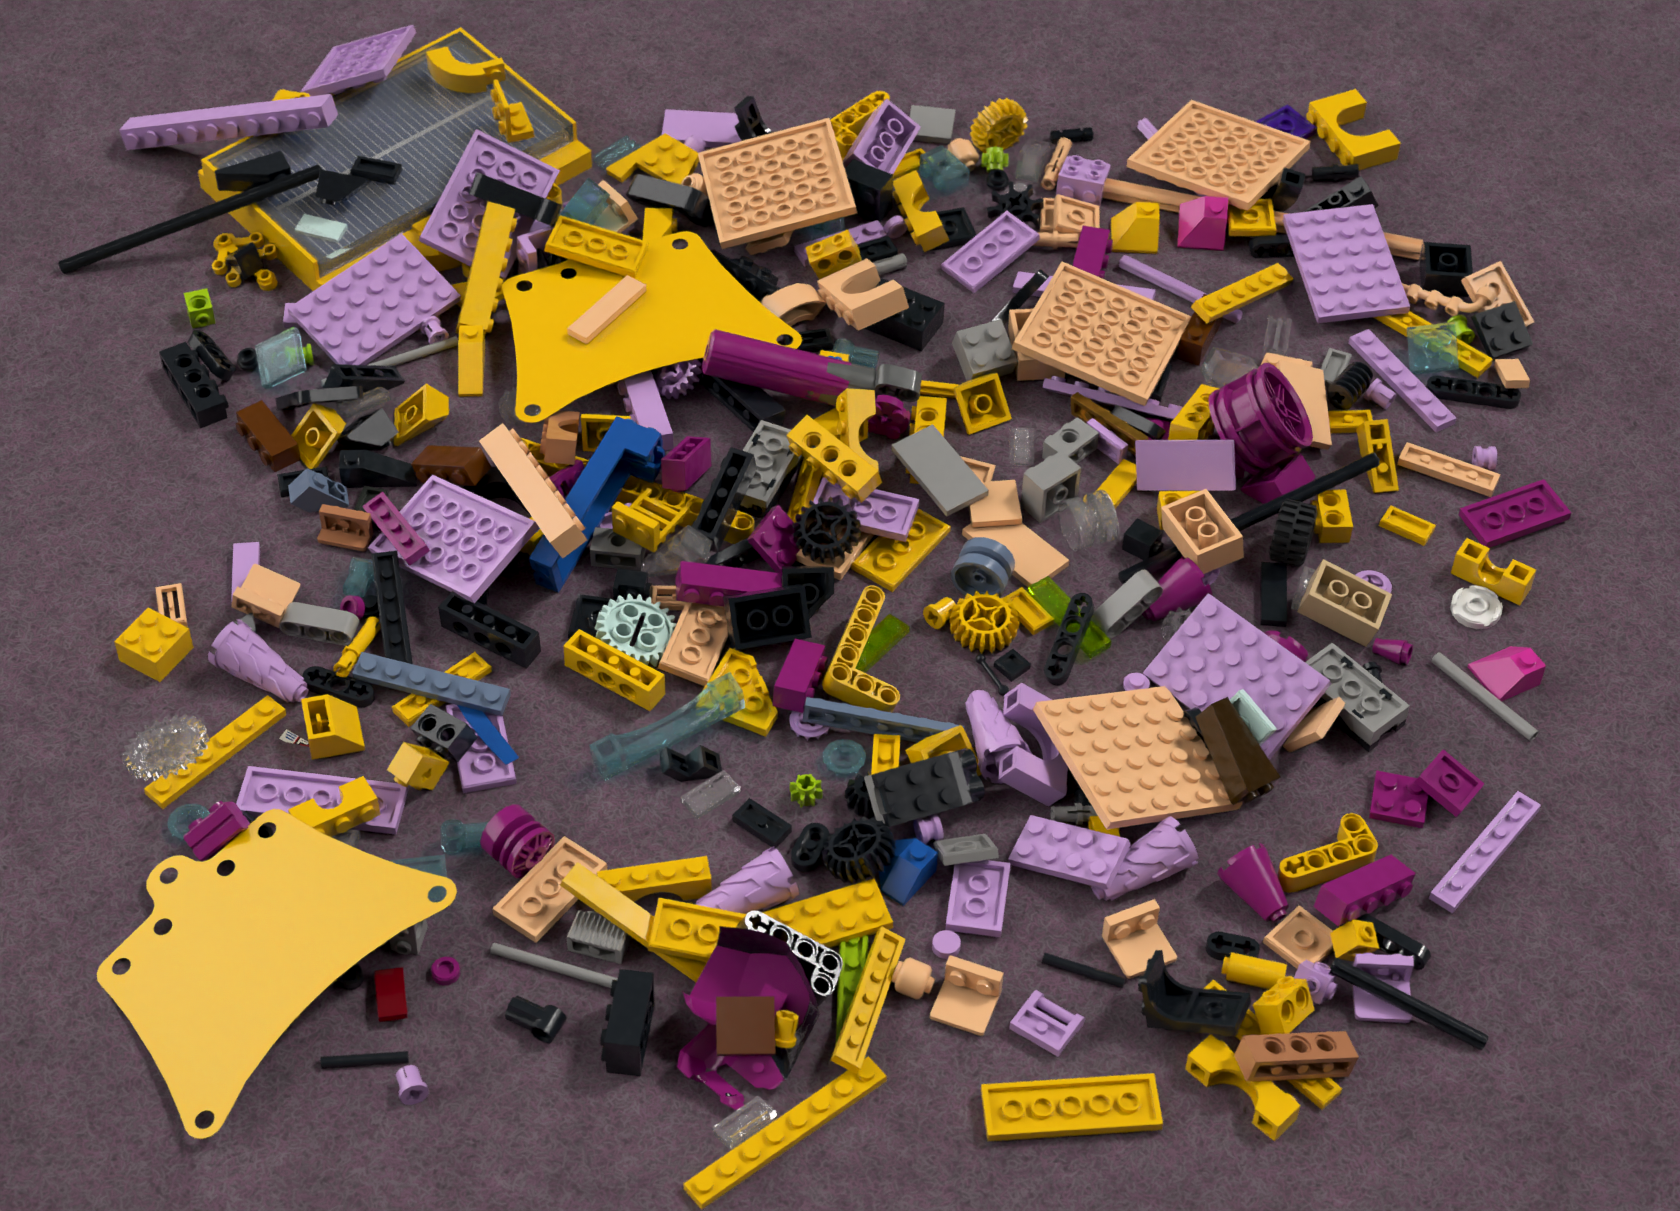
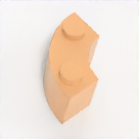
M799 283L784 287L772 295L764 297L761 301L764 307L789 326L799 321L813 320L827 303L811 285Z

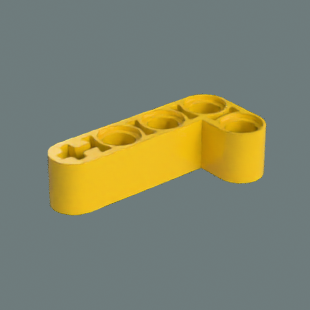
M873 92L830 119L841 158L846 156L873 111L886 99L890 101V96L886 92Z
M1346 814L1341 818L1337 834L1338 842L1283 859L1280 862L1277 874L1282 890L1287 893L1296 892L1337 879L1374 862L1378 843L1364 819L1358 814Z

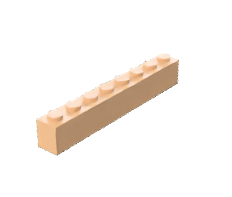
M502 423L479 440L546 538L562 558L587 541V538L582 533L585 529L584 525L513 428L508 430Z

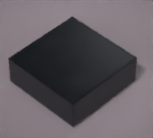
M1011 649L994 661V667L1012 682L1027 672L1031 667V663L1014 649Z

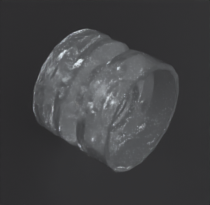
M1098 490L1093 494H1085L1083 499L1076 496L1062 500L1059 503L1058 516L1061 531L1071 550H1083L1090 548L1094 542L1101 545L1105 542L1115 541L1118 538L1119 523L1117 513L1106 491Z

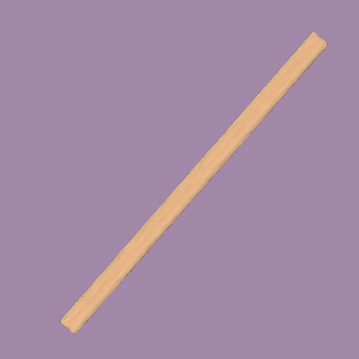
M1106 178L1102 194L1104 199L1130 204L1135 202L1159 203L1160 210L1179 213L1180 204L1201 198V196ZM1274 211L1277 233L1287 234L1283 224V216L1288 213ZM1383 232L1391 255L1419 260L1423 240Z

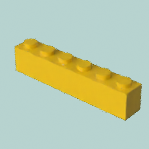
M487 202L455 333L459 334V326L483 325L484 336L486 332L491 333L494 319H490L491 312H496L499 299L495 298L496 292L500 293L503 279L499 277L501 272H505L508 259L504 258L505 252L510 251L513 240L509 238L510 232L514 233L517 219L513 218L515 212L513 208Z

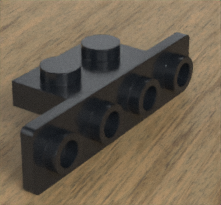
M714 249L710 250L720 264L760 303L764 297L772 295L781 289L776 286L779 278L771 274L772 271L770 269L754 264L753 259L746 256L730 259Z

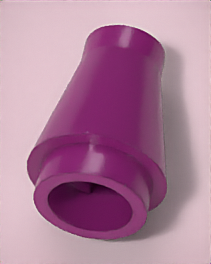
M1376 638L1372 652L1399 665H1402V663L1408 664L1412 657L1413 644H1409L1407 640Z

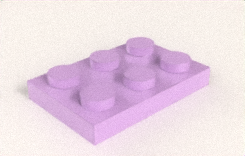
M981 860L954 865L945 930L1001 937L1011 863Z

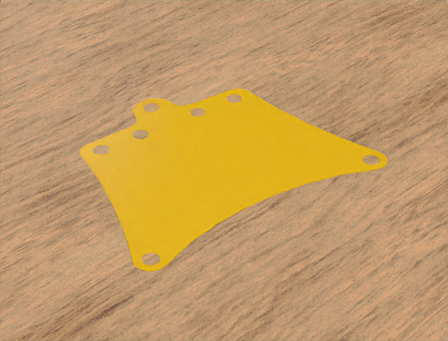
M679 232L646 240L649 242L648 249L635 276L636 280L646 284V292L588 344L568 335L567 328L626 276L567 259L556 265L511 277L502 285V291L512 322L516 350L517 393L515 412L520 420L529 423L544 420L574 400L632 375L678 362L704 358L709 335L714 329L778 345L780 344L777 342V338L780 335L787 334L793 337V342L790 345H786V347L794 349L801 345L802 337L795 329L778 318L753 297L720 264L702 239L693 232ZM677 239H684L688 242V246L679 250L672 246V242ZM566 268H572L577 272L576 276L572 279H565L560 273ZM526 280L532 283V288L528 291H519L516 288L517 283ZM534 404L540 406L541 412L536 416H528L524 413V409L528 405Z
M281 809L268 810L255 819L248 826V829L242 831L209 860L200 862L180 855L172 856L158 864L150 873L146 886L148 893L154 900L155 907L152 914L103 961L97 971V980L128 1017L152 1055L169 1087L187 1133L194 1138L204 1139L218 1132L247 1079L295 1018L333 981L364 956L399 932L451 905L456 897V885L446 877L402 866L363 852L317 831ZM267 822L274 823L276 825V832L273 836L261 838L258 835L261 825ZM232 860L235 863L234 871L230 875L220 876L217 873L218 865L222 861ZM165 869H177L178 876L175 881L169 884H164L160 881V875ZM435 886H443L447 891L446 897L440 902H431L428 899L430 889ZM161 919H169L172 922L171 930L165 935H157L154 932L155 924ZM118 959H129L131 966L125 974L116 975L113 973V964ZM203 1111H211L214 1114V1122L208 1128L199 1129L195 1125L197 1115Z

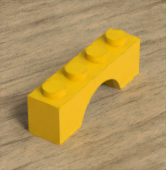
M917 170L893 180L895 188L893 197L897 204L902 203L898 207L903 218L908 216L904 220L909 231L914 230L911 236L916 246L921 244L924 252L950 241L937 212L920 211L930 198Z
M847 388L836 400V409L839 411L840 419L837 424V433L840 435V441L878 470V461L870 458L863 451L858 439L861 424L876 414L875 390ZM848 473L846 476H852L854 473Z
M707 856L597 871L599 878L633 902L645 895L657 892L673 893L686 901L702 898L712 891Z
M1210 1034L1188 1054L1185 1070L1206 1087L1215 1084H1231L1244 1090L1252 1099L1255 1108L1252 1124L1273 1141H1276L1297 1120L1300 1104L1297 1103L1292 1095L1284 1093L1273 1081L1246 1082L1234 1056L1235 1053L1230 1050L1225 1042L1216 1039Z

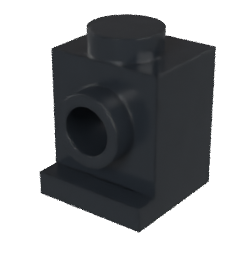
M618 568L613 585V599H617L620 595L626 600L628 594H631L633 599H637V596L640 594L642 600L646 601V598L651 597L652 583H648V572Z

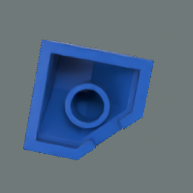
M916 838L895 840V856L890 859L891 865L884 866V872H879L881 892L902 906L937 871L938 852Z

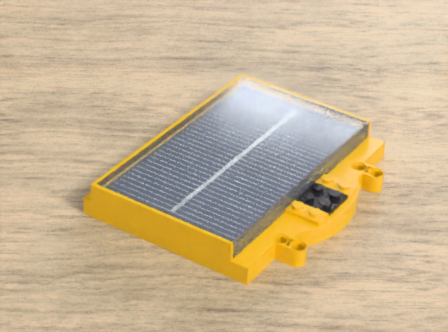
M460 27L399 58L397 64L394 65L391 69L392 71L387 75L386 80L379 83L367 82L365 86L358 89H353V87L345 88L344 92L336 95L331 93L338 116L329 127L244 137L201 159L203 169L198 171L201 188L218 202L244 191H219L214 170L278 151H282L291 167V174L318 164L322 170L351 175L350 170L358 156L402 164V172L395 185L370 180L368 186L343 203L336 201L335 206L321 203L322 198L315 197L318 184L317 179L229 212L249 233H261L264 239L263 246L267 244L275 245L278 251L276 258L314 291L400 233L407 238L437 271L461 266L463 262L420 242L419 238L476 129L560 170L546 199L561 205L562 192L558 186L592 167L591 150L577 139L576 121L505 63L506 81L499 82L508 105L522 102L533 127L534 138L508 143L505 135L500 134L498 120H494L492 107H495L490 90L494 89L493 84L487 85V91L480 93L456 92L438 84L428 70L426 51L448 46L456 60L468 64L498 59L497 56Z

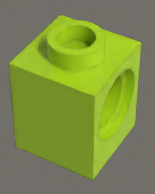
M207 288L184 293L192 329L216 324Z

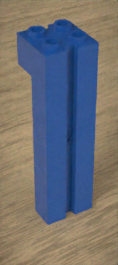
M618 416L615 418L565 499L584 525L585 529L582 533L587 538V541L562 558L546 536L543 535L529 557L532 569L536 570L534 572L536 584L559 593L593 538L595 527L599 528L605 518V514L610 510L630 475L653 484L661 471V459L666 456L665 450L662 447L661 433L652 427L646 428L638 425L631 419H623Z

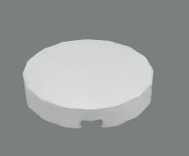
M1473 585L1466 589H1458L1453 595L1450 608L1452 615L1459 623L1474 629H1486L1495 625L1500 620L1503 605L1498 600L1495 592L1486 587Z

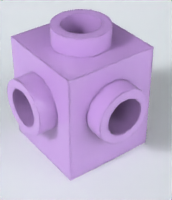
M1305 960L1299 964L1294 979H1306L1313 1005H1316V1003L1320 1005L1327 999L1331 1000L1337 989V984L1334 983L1337 976L1330 973L1331 969L1328 965L1321 962H1315L1314 964Z

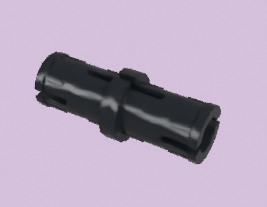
M1335 163L1332 166L1312 167L1313 181L1330 179L1339 181V179L1359 178L1358 164L1338 165V163Z

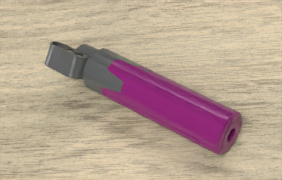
M717 329L711 331L702 363V371L706 375L836 406L837 397L847 388L875 390V399H877V395H888L901 401L915 402L920 397L922 375L918 371L900 366L882 364L875 371L874 368Z

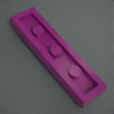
M383 492L362 506L367 513H371V519L409 566L430 551L424 541Z

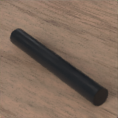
M1044 953L1042 959L1043 964L1123 988L1126 977L1049 953Z
M409 1051L324 1056L320 1058L321 1068L409 1063Z

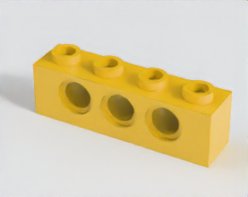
M1201 384L1170 423L1168 440H1207L1208 435H1212L1215 429L1209 410V396L1213 391L1220 389Z
M920 396L917 400V406H912L911 420H915V423H910L909 436L934 425L944 437L947 398ZM906 468V474H910V483L919 484Z
M806 415L787 434L790 444L788 446L789 449L796 456L802 455L807 459L806 462L812 469L822 471L824 477L831 484L835 485L837 483L842 487L843 493L850 499L855 498L862 503L882 483L877 469L810 416ZM816 444L819 445V446L816 447V448H810V447L813 446V445H816ZM836 458L834 462H828L830 459ZM848 473H854L852 476H846Z
M580 629L563 646L565 666L648 711H651L665 695V675Z

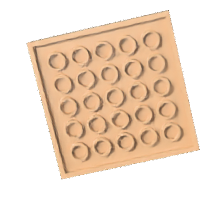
M1191 100L1127 159V167L1139 173L1153 176L1158 180H1164L1178 187L1195 191L1197 194L1228 198V204L1234 205L1239 209L1249 210L1278 181L1283 167L1290 169L1309 150L1310 141Z
M830 118L698 153L722 249L857 213Z
M1061 262L1016 337L1012 349L1132 400L1135 403L1146 406L1176 350L1191 316Z
M1165 686L1036 702L1033 708L1036 716L1106 829L1159 822L1169 816L1179 819L1239 809L1243 803L1241 801L1232 805L1215 763L1209 754V750L1205 747L1196 730L1191 726L1189 719L1184 717L1183 710Z

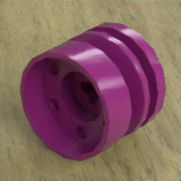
M518 804L507 806L495 814L486 825L480 839L481 848L496 861H500V865L515 878H523L544 858L555 843L554 835L539 821H535V818Z

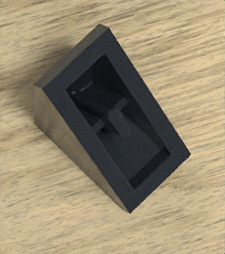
M253 242L241 246L225 257L226 261L245 280L264 268Z

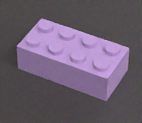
M886 99L873 111L842 161L844 169L854 159L893 174L921 127Z

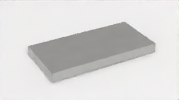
M934 425L892 444V452L946 516L988 496L989 490Z

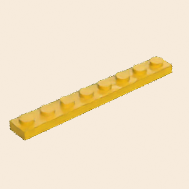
M868 1056L864 1059L862 1067L857 1074L848 1070L683 1183L684 1190L701 1209L705 1208L887 1081L886 1074Z

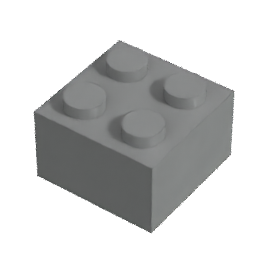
M1001 319L957 331L952 341L966 381L985 374L998 373V376L1010 374L1018 362Z
M1062 451L1053 456H1048L1035 467H1030L1023 475L1021 507L1039 523H1042L1078 500L1081 467Z

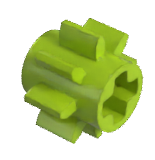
M1001 147L987 148L986 153H982L981 167H986L988 173L995 169L1003 170V167H1008V153L1003 154V148Z
M812 774L797 775L796 783L790 782L791 801H797L801 808L810 805L814 807L816 799H822L821 780H816Z

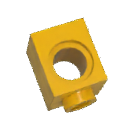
M1352 919L1330 933L1335 957L1342 960L1354 961L1356 954L1372 953L1379 949L1372 922Z

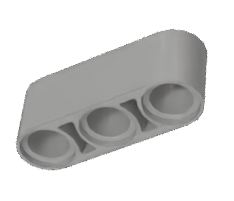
M1141 570L1134 574L1094 611L1091 620L1106 638L1111 639L1119 635L1161 596L1163 589L1147 570Z
M292 602L287 606L279 628L284 634L347 646L352 642L359 625V619L351 612Z

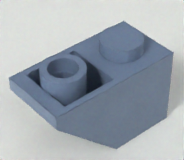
M308 468L288 485L291 504L309 513L319 511L322 504L338 506L340 508L349 506L346 486Z

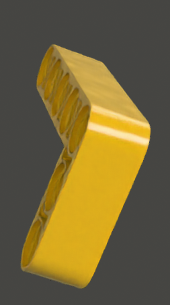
M871 585L865 587L854 607L825 674L822 686L826 693L850 705L874 708L892 713L900 700L899 691L894 686L856 669L885 600L882 589Z

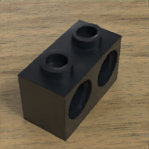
M429 704L411 727V730L417 736L415 740L420 746L425 748L431 747L435 753L445 760L449 757L456 762L460 761L478 738L467 723L432 704Z

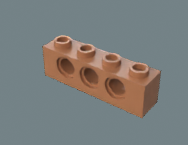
M1346 1031L1246 1035L1242 1037L1234 1054L1246 1082L1349 1077L1359 1058Z

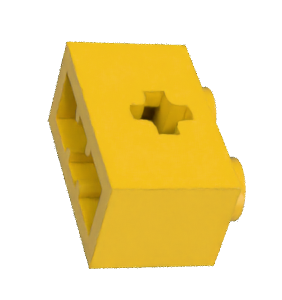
M403 742L387 770L395 775L394 781L404 787L410 785L420 791L422 788L433 790L449 762L429 748Z

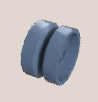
M986 537L972 538L963 545L959 558L955 562L951 571L952 582L965 596L967 593L974 596L976 591L980 594H985L988 591L989 595L998 593L1000 598L1015 569V559L1008 548L996 540Z

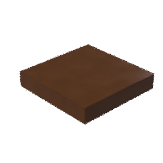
M774 996L716 997L717 1056H775Z

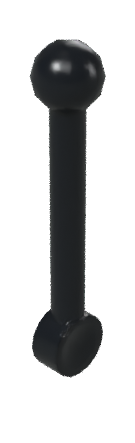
M978 654L976 662L984 667L999 688L998 693L1004 696L1009 692V688L1001 684L986 663L985 656Z

